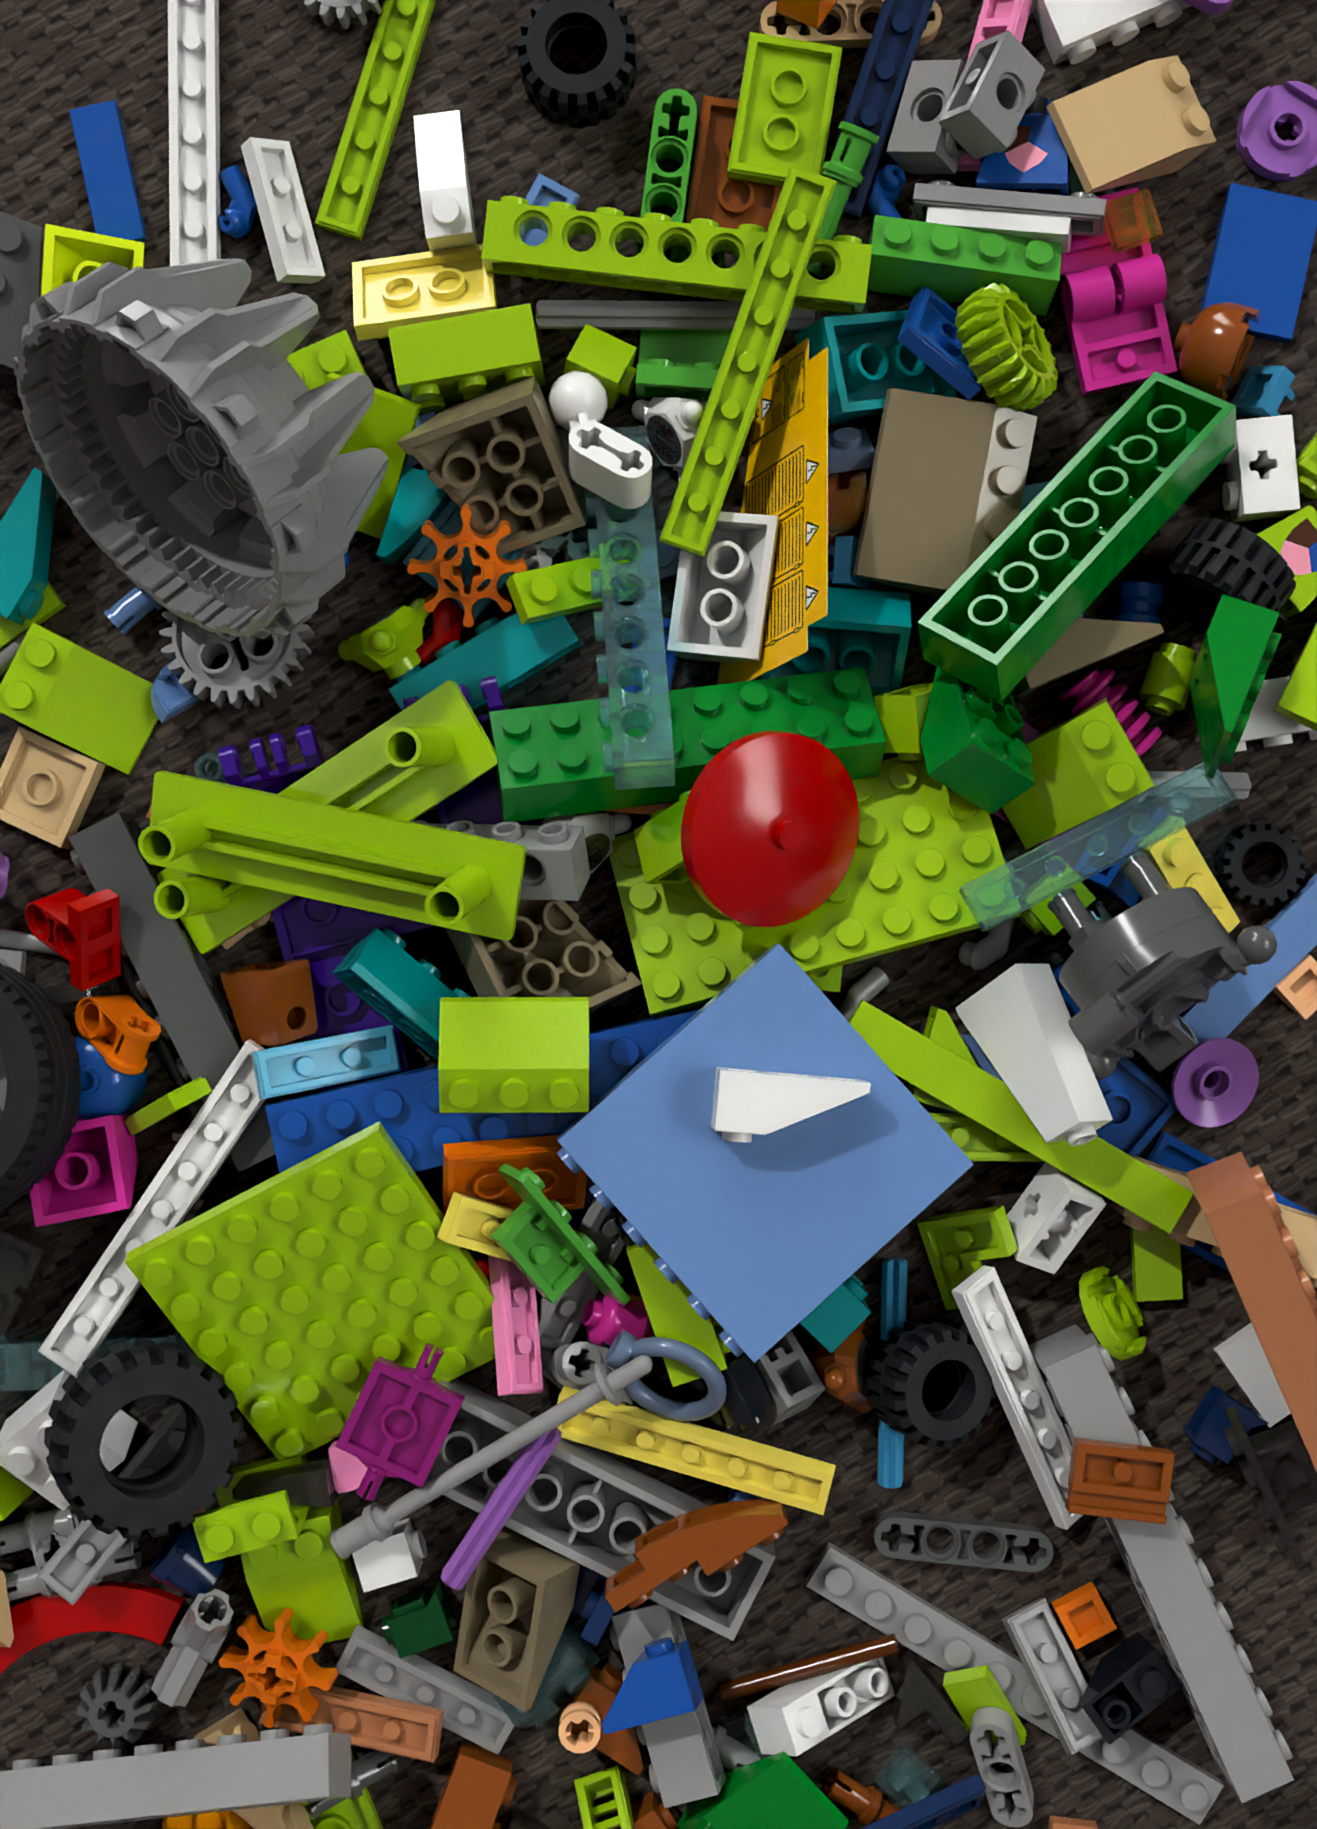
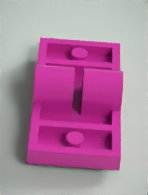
M1138 187L1097 196L1099 199H1107L1103 236L1072 234L1069 253H1062L1058 287L1082 397L1144 383L1154 371L1168 377L1174 376L1178 372L1163 305L1167 293L1165 268L1161 257L1158 254H1152Z

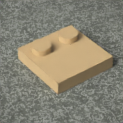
M19 726L0 768V820L60 848L70 849L71 842L68 837L77 833L106 764Z

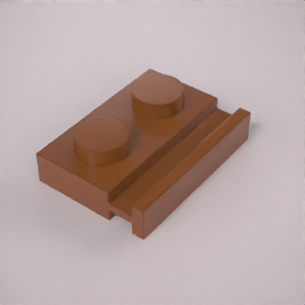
M1074 1437L1068 1478L1069 1493L1065 1507L1069 1513L1166 1525V1503H1169L1175 1454L1167 1448Z

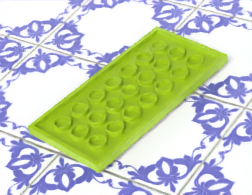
M898 757L882 761L879 776L851 779L859 806V833L852 861L842 881L830 897L813 912L797 921L776 927L746 925L722 915L703 900L692 885L691 880L684 884H646L634 831L616 836L615 840H612L613 851L609 857L651 1017L655 1018L708 1003L773 944H780L807 975L1020 917L1021 911L990 814L930 777L927 773L925 759L900 761Z

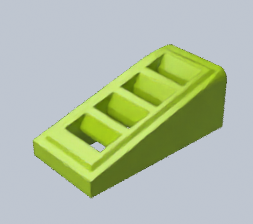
M618 1765L574 1780L583 1829H614L620 1826L621 1829H635L626 1779ZM614 1794L615 1800L594 1807L595 1800ZM618 1811L619 1816L597 1823L596 1817Z

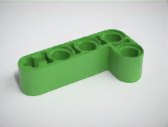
M679 88L663 92L655 105L640 218H643L645 213H651L654 208L660 205H667L676 212L671 217V221L684 223L696 135L697 104L692 95ZM673 113L682 114L679 119L678 137L670 136V120ZM666 159H673L679 162L681 167L675 172L667 173L662 171L658 165ZM638 242L636 246V255H638L643 249L641 244ZM680 245L671 246L665 251V254L670 259L669 261L674 263H681L690 256L689 251ZM725 251L717 252L712 257V261L720 268L725 266Z

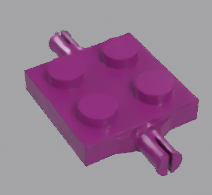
M425 1344L415 1369L402 1367L378 1356L335 1446L356 1456L368 1467L359 1488L356 1490V1493L363 1498L370 1481H373L366 1500H375L385 1476L402 1478L421 1488L423 1487L465 1396L440 1385L432 1377L444 1354V1351L437 1347L428 1364V1358L434 1348L432 1344Z

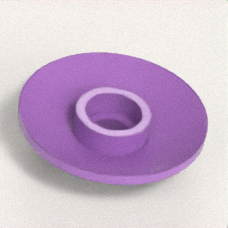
M1224 1037L1202 1041L1187 1052L1179 1061L1171 1083L1172 1099L1178 1112L1191 1123L1201 1127L1222 1126L1239 1117L1252 1102L1258 1087L1259 1072L1253 1054L1241 1043ZM1212 1072L1211 1080L1204 1084L1206 1077Z

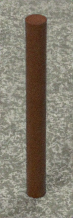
M893 1633L719 1683L720 1696L723 1702H728L900 1652L898 1641Z

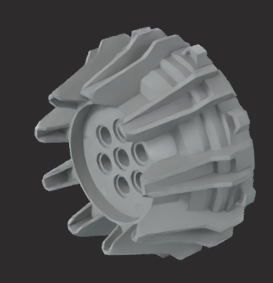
M217 259L154 269L136 266L132 270L113 262H106L78 281H68L35 300L30 306L29 323L22 328L21 344L17 357L13 359V369L17 380L18 396L21 398L23 406L22 413L36 451L40 454L45 464L44 467L61 497L70 506L74 516L99 548L114 561L115 565L141 590L143 589L150 594L156 602L187 622L191 621L199 625L200 628L217 633L219 637L233 641L238 636H248L257 639H265L270 634L286 636L318 610L320 597L345 578L344 553L348 551L349 543L381 485L388 468L389 458L381 449L370 447L338 455L373 404L375 389L369 376L360 372H354L308 390L303 380L286 359L318 321V305L307 295L293 292L236 307L251 282V268L243 259Z

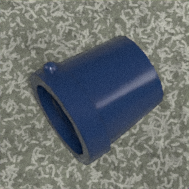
M188 1525L183 1529L180 1527L155 1559L148 1575L159 1583L164 1582L196 1599L198 1593L205 1594L211 1589L222 1573L227 1561L220 1559L204 1563L194 1528Z

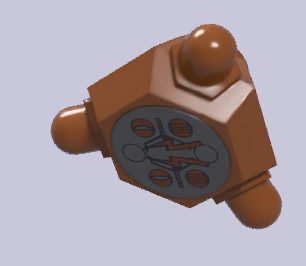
M866 1319L832 1353L820 1343L819 1347L809 1348L806 1355L826 1388L824 1392L862 1413L869 1412L873 1408L869 1400L871 1389L867 1388V1377L873 1376V1369L868 1367L871 1357L873 1358L872 1343L865 1338V1334L862 1332Z

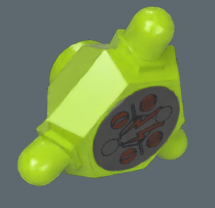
M416 598L408 607L403 605L391 609L363 625L348 637V640H344L339 644V656L347 661L354 660L374 672L384 669L390 680L417 666L422 660L416 649L423 644L422 627L425 625L424 620L430 614V612L424 609L425 598Z

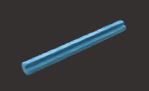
M898 1257L884 1258L881 1269L880 1340L886 1342L890 1339L888 1332L895 1326L904 1330V1322L907 1316L908 1263L906 1259ZM879 1418L877 1483L884 1488H900L903 1482L904 1435L890 1428L888 1424L882 1422Z

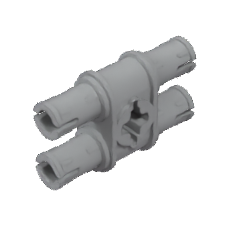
M71 1506L67 1507L64 1511L60 1508L44 1512L34 1510L26 1515L24 1521L0 1527V1556L30 1548L36 1564L16 1571L5 1572L9 1602L39 1593L49 1598L58 1595V1593L40 1580L37 1575L56 1553V1544L59 1543L61 1546L82 1521ZM128 1539V1541H125L89 1587L98 1585L102 1581L103 1576L140 1568L142 1565V1552L137 1551L133 1553V1549L140 1547L138 1540Z

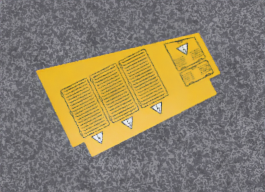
M806 338L772 364L753 419L741 513L780 517L760 661L720 663L717 685L751 681L808 651V626L828 615V347L809 360V338Z

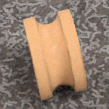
M577 1701L569 1704L563 1710L560 1716L558 1736L561 1744L573 1753L591 1751L600 1739L601 1717L599 1711L593 1705ZM583 1719L589 1722L588 1732L590 1733L580 1731L577 1735L571 1733L572 1722L579 1724Z

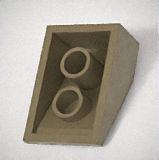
M1077 618L1014 687L1013 698L1141 645L1163 634L1162 625L1159 623Z
M506 1526L503 1527L466 1583L453 1671L524 1712L531 1709L573 1608L580 1564Z

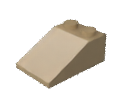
M1178 55L1146 61L1059 98L1047 106V110L1086 194L1171 174L1183 168L1217 142L1210 127L1208 114L1201 107L1190 83V75L1186 67L1181 63Z

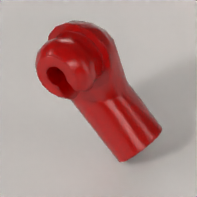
M449 598L441 600L435 610L431 612L433 614V634L423 640V644L416 649V652L426 666L437 660L435 653L453 641H460L463 614L459 605L456 602H452Z

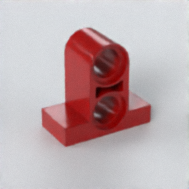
M70 887L26 905L25 918L30 931L40 942L70 962V984L83 992L121 976L119 895L107 888L86 896L79 890Z

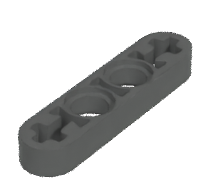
M889 1511L881 1514L875 1520L872 1528L873 1540L878 1551L884 1556L893 1559L1021 1572H1039L1047 1568L1054 1555L1053 1545L1047 1534L1041 1528L1027 1524ZM898 1524L901 1533L915 1535L914 1525H919L918 1542L920 1547L918 1549L913 1548L912 1538L899 1537L896 1540V1545H889L887 1537L882 1535V1532H890L891 1525ZM938 1527L946 1528L952 1533L950 1544L941 1550L932 1549L927 1545L926 1540L930 1531ZM982 1532H990L997 1537V1546L989 1554H979L973 1550L974 1538ZM1006 1535H1011L1010 1539L1013 1545L1028 1546L1030 1538H1035L1042 1551H1035L1033 1559H1027L1023 1550L1009 1548L1011 1557L1005 1558L1008 1550Z

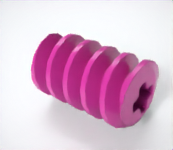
M1097 667L1059 697L1061 701L1074 697L1078 699L1071 710L1072 715L1079 713L1106 697L1139 756L1152 747L1162 734L1159 727L1143 730L1151 718L1147 712L1132 716V713L1139 704L1136 697L1123 701L1120 700L1128 688L1124 682L1109 686V683L1116 674L1113 668L1098 672Z

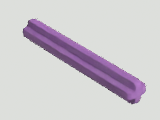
M557 1427L522 1448L443 1568L441 1580L446 1585L455 1590H461L561 1440L562 1432Z

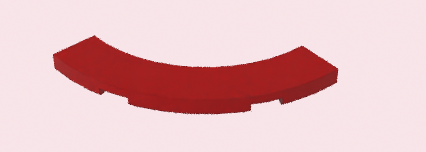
M99 1582L96 1586L88 1587L73 1606L59 1594L51 1598L45 1597L41 1593L27 1597L10 1607L14 1640L10 1648L0 1647V1674L14 1661L37 1646L71 1634L116 1632L141 1637L162 1645L185 1599L162 1589L130 1582L127 1584Z

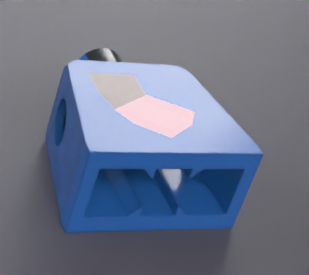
M1036 96L1034 102L1026 109L1017 127V137L1010 147L1001 153L995 152L984 156L976 179L977 188L1064 196L1071 195L1070 158L1047 110V106L1052 102L1050 99Z

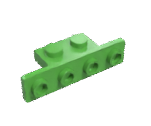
M504 1163L498 1169V1172L520 1196L523 1202L490 1237L543 1298L554 1304L579 1275L584 1272L603 1295L625 1306L631 1298L620 1286L624 1282L623 1277L610 1264L605 1261L601 1263L597 1259L595 1253L598 1251V1247L589 1237L581 1231L575 1232L568 1224L572 1220L569 1212L554 1199L549 1201L541 1192L545 1188L543 1181L525 1166L518 1170Z

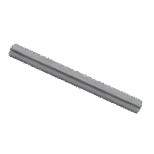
M539 300L536 304L535 317L537 327L540 329H583L587 323L599 330L732 331L742 302ZM792 308L784 331H801L815 323V311Z

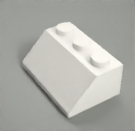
M720 511L704 558L680 550L667 651L682 659L719 663L760 661L780 517Z

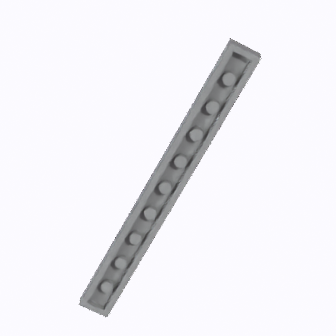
M830 1542L828 1543L805 1581L808 1588L886 1635L894 1633L899 1643L947 1672L988 1665L1015 1713L1059 1739L1018 1656ZM1131 1727L1110 1745L1102 1737L1079 1751L1199 1825L1224 1787L1219 1778L1135 1727Z

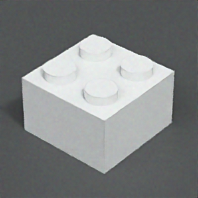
M65 1369L8 1417L0 1431V1466L62 1511L69 1507L70 1504L65 1500L49 1471L46 1461L49 1450L44 1444L45 1428L52 1426L53 1420L48 1413L53 1400L61 1401L66 1393L61 1386L71 1373ZM121 1409L108 1423L100 1444V1458L109 1472L125 1460L138 1424L136 1420Z

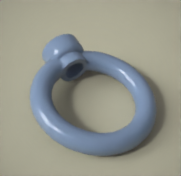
M622 1329L607 1352L604 1364L614 1370L640 1355L665 1357L687 1365L705 1381L708 1389L707 1395L703 1399L693 1402H681L665 1398L649 1389L640 1378L623 1388L636 1403L654 1414L678 1421H699L717 1413L726 1400L727 1385L721 1370L706 1354L689 1344L665 1337H647L638 1340L634 1335Z

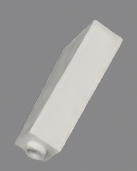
M1014 964L956 1007L958 1016L1046 1143L1068 1141L1069 1146L1085 1144L1098 1136L1096 1133L1097 1129L1113 1120L1092 1067L1088 1062L1085 1050L1069 1026L1068 1020L1071 1019V1016L1049 964Z

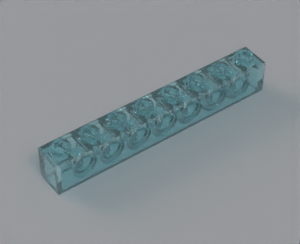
M647 426L610 428L649 451ZM652 483L651 496L648 502L635 509H624L616 506L590 490L585 489L587 518L596 517L597 528L588 529L590 558L599 557L600 570H591L592 599H602L603 611L593 612L595 641H605L606 654L596 655L598 684H608L609 697L599 698L601 728L611 727L612 742H602L604 772H614L616 790L675 786V759ZM616 520H627L622 523L614 522ZM619 560L631 561L630 563L626 564L616 563ZM623 601H632L635 604L630 606H622L618 603ZM625 643H636L639 645L633 649L621 647ZM630 685H637L643 688L638 692L623 690ZM636 728L647 732L640 737H632L626 734L629 730Z

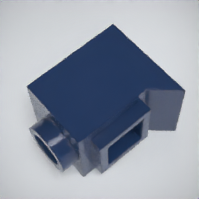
M1212 1384L1183 1429V1432L1193 1441L1190 1449L1203 1459L1214 1465L1218 1459L1228 1464L1231 1458L1236 1460L1253 1433L1250 1429L1269 1423L1255 1411Z

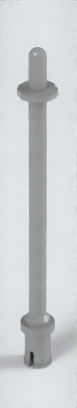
M640 1355L614 1371L602 1363L595 1368L596 1382L425 1482L422 1488H415L387 1506L375 1502L363 1508L361 1516L332 1531L330 1540L335 1552L341 1558L346 1559L352 1553L374 1540L384 1541L392 1536L395 1522L605 1398L615 1406H618L624 1402L622 1388L648 1374L653 1368L652 1359L647 1355Z

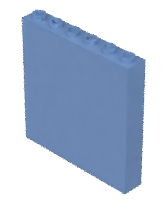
M773 944L597 1100L589 1108V1112H584L557 1136V1141L562 1148L556 1152L574 1174L583 1169L595 1184L589 1190L607 1211L615 1206L627 1219L622 1228L640 1248L648 1243L660 1256L654 1261V1264L672 1284L680 1279L692 1292L686 1299L693 1309L705 1321L713 1316L724 1328L719 1337L732 1353L739 1357L745 1352L754 1363L974 1165L780 944ZM716 1067L860 1079L871 1083L869 1094L767 1135L752 1134V1142L722 1140V1131H715L711 1127Z

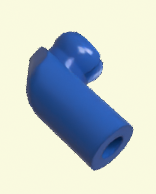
M889 164L883 170H879L873 177L866 200L867 208L873 218L875 215L902 218L895 205L901 187L905 183V174L898 165Z
M233 165L223 170L219 175L231 201L228 208L224 211L225 215H219L218 225L224 234L234 238H241L250 232L258 209L253 190L238 165Z

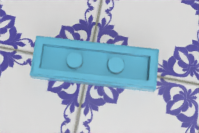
M393 1025L251 1052L259 1099H268L401 1071Z

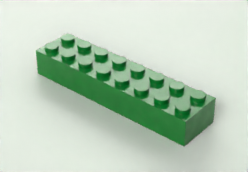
M1154 371L917 622L923 659L1002 702L1235 447L1236 405Z
M864 667L489 712L491 743L495 748L498 759L495 771L504 822H518L677 802L682 793L692 789L702 770L716 754L732 742L756 732L785 731L818 741L838 757L851 779L879 776L886 746V739Z

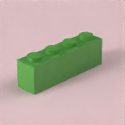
M881 215L874 216L868 242L869 245H872L867 291L913 297L925 285L945 302L962 304L966 298L982 287L986 288L993 283L997 285L1004 284L1010 290L1017 292L1021 301L1027 302L1028 309L1032 314L1046 316L1060 280L1062 244L965 227Z

